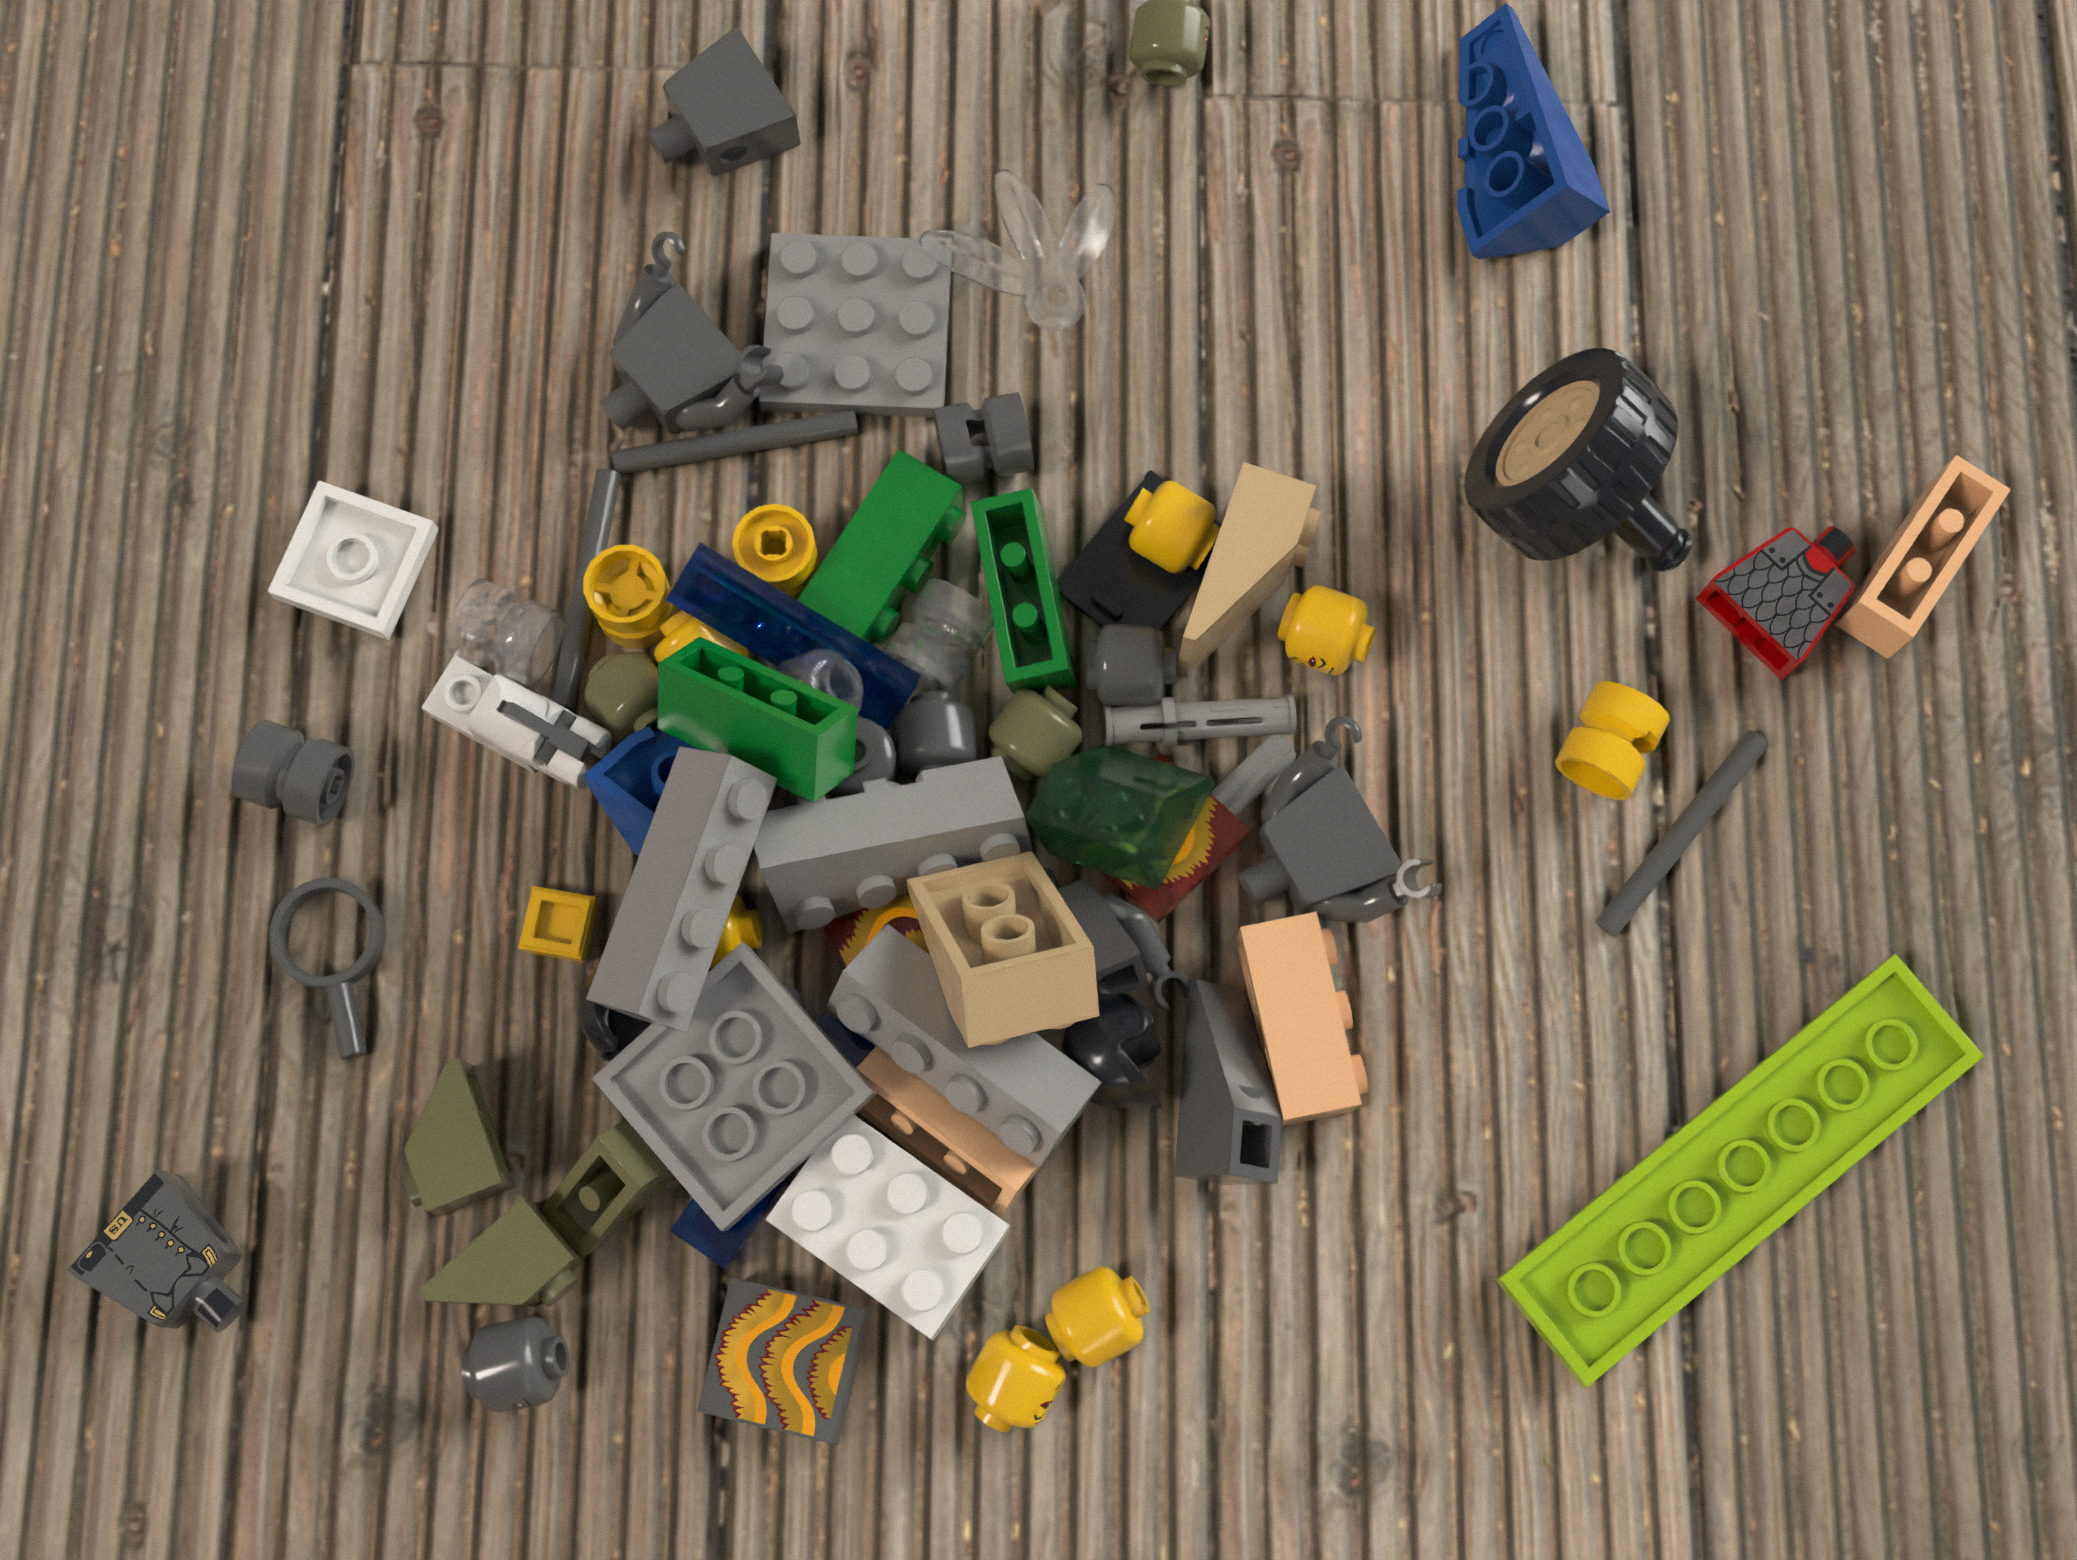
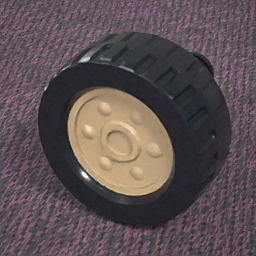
M1606 348L1586 349L1569 355L1542 371L1520 389L1499 411L1481 436L1471 455L1464 479V490L1468 505L1494 533L1524 557L1540 561L1561 559L1593 545L1611 531L1618 535L1640 557L1647 558L1649 565L1659 572L1670 571L1678 567L1687 558L1692 549V536L1686 529L1679 528L1676 520L1649 495L1667 467L1675 448L1678 435L1676 411L1672 403L1658 387L1632 362L1615 350Z

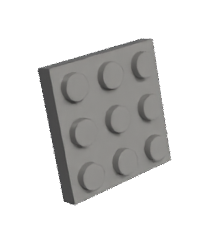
M771 233L763 347L771 348V353L763 359L762 369L769 364L782 366L784 377L775 386L760 385L759 402L761 410L836 413L854 409L856 415L933 417V409L944 407L952 240Z
M743 942L707 973L686 1033L652 1023L592 1078L721 1231H728L878 1094L762 960Z

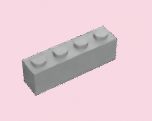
M679 746L589 989L587 1000L633 1018L686 1033L774 791L777 778L729 754Z
M886 924L842 971L826 1005V1008L839 1017L840 1021L848 1029L863 1035L890 1055L900 1068L918 1076L946 1097L956 1110L970 1115L998 1136L1007 1148L1023 1155L1039 1168L1080 1117L1101 1084L1100 1080L1035 1032L1012 1037L1006 1042L997 1045L983 1044L968 1048L949 1012L931 956L889 924Z

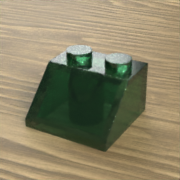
M1103 743L1054 763L1024 817L1050 855L1158 891L1210 795L1215 782L1210 776L1117 747L1106 746Z

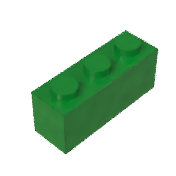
M898 449L796 602L801 619L864 658L874 642L880 646L889 639L899 621L900 613L896 609L908 591L914 595L917 594L930 576L934 563L929 559L941 541L950 544L963 526L967 512L962 510L964 508L962 486Z
M1023 489L970 502L1006 685L1013 694L1019 689L1030 688L1040 695L1048 685L1056 691L1077 687L1078 682L1044 512L1033 489Z
M698 637L658 663L659 730L679 738L693 747L705 751L732 755L777 778L776 785L812 802L817 801L854 772L858 707L702 637Z

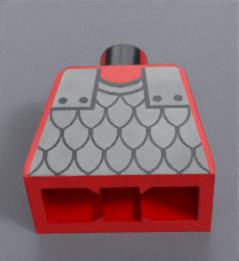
M1788 527L1719 572L1696 597V600L1782 681L1807 658L1855 589L1853 581L1839 568L1855 553L1854 544L1845 533L1835 527H1827L1812 542L1796 528Z

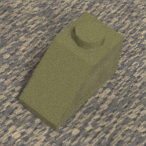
M461 1058L446 1062L404 1147L409 1167L401 1172L405 1190L412 1204L415 1207L422 1205L425 1213L439 1217L515 1188L473 1065Z
M625 1119L594 1139L540 1210L583 1259L660 1193L674 1175Z
M521 1198L417 1291L425 1301L438 1303L535 1307L542 1301L549 1307L560 1300L576 1285L578 1278L573 1272L584 1264L585 1260L580 1257L535 1202Z

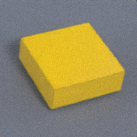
M532 886L518 949L525 953L585 963L599 900L593 896Z

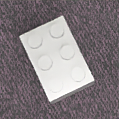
M855 1115L813 1152L765 1219L933 1341L1010 1231L1009 1224Z

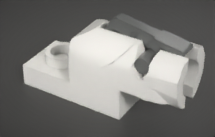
M454 655L421 707L430 717L535 773L537 769L578 790L587 787L584 774L588 771H586L587 766L583 761L588 753L602 759L609 753L612 744V735L606 729L579 715H575L565 707L530 691L503 675L496 674L493 676Z

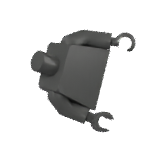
M662 232L655 237L651 247L655 264H647L644 267L627 302L613 339L614 347L610 355L617 373L624 381V384L601 400L600 404L621 431H625L649 411L670 434H677L683 430L692 432L729 427L759 395V385L775 386L781 382L784 377L782 366L769 364L761 371V363L766 356L770 355L771 348L749 345L740 353L678 282L671 285L673 276L669 269L672 263L664 253L665 240L671 242L678 255H682L685 252V246L678 235L673 232Z
M1336 716L1325 727L1324 736L1326 742L1315 741L1277 779L1260 811L1263 826L1256 837L1257 844L1265 859L1238 873V879L1245 894L1255 907L1286 892L1300 915L1317 912V915L1324 921L1368 923L1406 905L1409 897L1432 898L1437 896L1442 890V883L1428 885L1422 890L1417 886L1415 880L1416 873L1423 866L1431 865L1433 861L1415 858L1402 864L1344 766L1341 764L1335 767L1338 764L1337 753L1342 749V744L1336 735L1337 726H1346L1352 733L1354 743H1359L1362 740L1361 729L1355 720L1347 716Z
M1043 868L1094 946L1098 1002L1117 997L1119 993L1127 994L1148 985L1146 973H1150L1153 977L1149 985V996L1156 1007L1170 1010L1167 1001L1164 1000L1161 994V986L1169 978L1178 983L1181 993L1185 998H1188L1189 979L1185 974L1170 970L1167 963L1171 957L1150 918L1144 911L1112 893L1099 895L1088 880L1080 879L1060 887L1054 872L1049 868Z

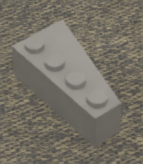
M1002 756L920 771L915 783L900 785L896 782L887 781L886 778L862 782L861 791L854 795L827 800L823 795L815 802L796 795L797 805L766 810L753 846L760 870L788 934L802 929L813 930L821 928L830 923L834 918L864 908L873 909L885 906L893 901L894 898L909 893L907 879L1033 851L1025 817Z

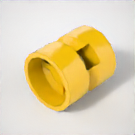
M769 504L758 506L745 514L735 527L732 539L734 558L744 587L751 597L769 608L782 610L797 607V599L820 566L813 530L804 515L790 506Z
M615 545L601 551L589 563L583 577V593L604 634L615 644L628 649H645L661 642L665 636L659 627L677 613V600L660 561L644 548L635 545Z
M1609 681L1597 682L1578 715L1585 724L1584 727H1575L1569 732L1554 762L1557 769L1578 786L1605 798L1628 800L1632 796L1646 768V762L1642 755L1651 754L1656 749L1670 721L1669 714L1658 702L1634 688Z

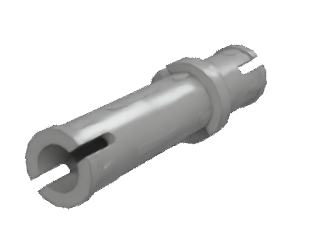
M1292 695L1274 698L1227 699L1175 703L1173 697H1165L1160 699L1159 704L1151 706H1103V727L1106 746L1161 741L1164 748L1176 747L1177 740L1236 738L1272 734L1295 735L1297 726L1294 696Z

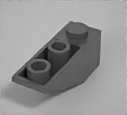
M1198 979L1189 980L1174 1176L1220 1185L1278 1184L1282 1115L1244 991Z

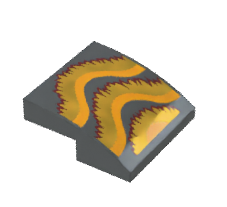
M731 1277L697 1411L838 1445L871 1310Z

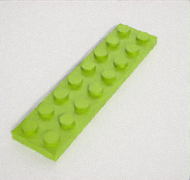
M1894 954L1886 958L1495 1280L1581 1387H1589L1982 1059L1984 1055L1902 960Z

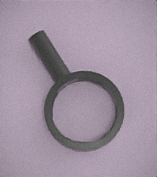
M319 878L299 885L282 899L271 920L269 930L270 947L276 962L287 975L308 987L326 990L340 1059H355L366 1055L367 1051L352 984L364 978L381 957L386 939L385 921L377 903L356 885L337 878ZM330 892L349 895L365 908L369 919V939L363 954L352 966L335 975L316 976L304 972L292 961L287 949V930L293 915L301 905L317 895Z

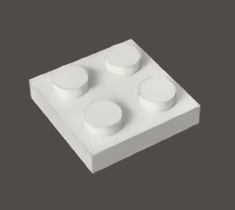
M318 481L267 592L275 600L390 640L439 529L432 520Z

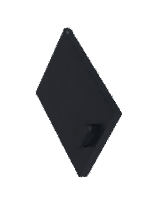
M1152 470L1145 474L1144 480L1057 579L1060 596L1101 628L1108 624L1154 625L1161 630L1202 582L1215 545L1214 542L1197 570L1188 565L1185 570L1176 574L1168 572L1136 553L1130 547L1129 536L1134 526L1124 521L1125 516L1142 488L1154 493L1159 485L1165 482L1163 478ZM1215 519L1214 523L1221 527L1222 524ZM1122 615V617L1119 618V619H1114V618H1113V616H1114V617H1120V616Z

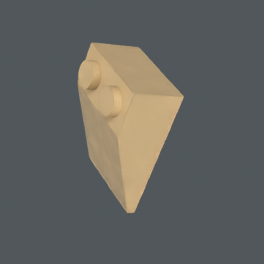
M1243 462L1183 635L1176 667L1177 674L1188 677L1284 585L1291 564L1303 568L1322 512L1310 507L1316 485Z
M1032 851L907 879L908 891L949 1012L968 1048L983 1044L997 1045L1006 1042L1012 1037L1044 1029H1063L1077 1021L1099 1016L1094 946Z

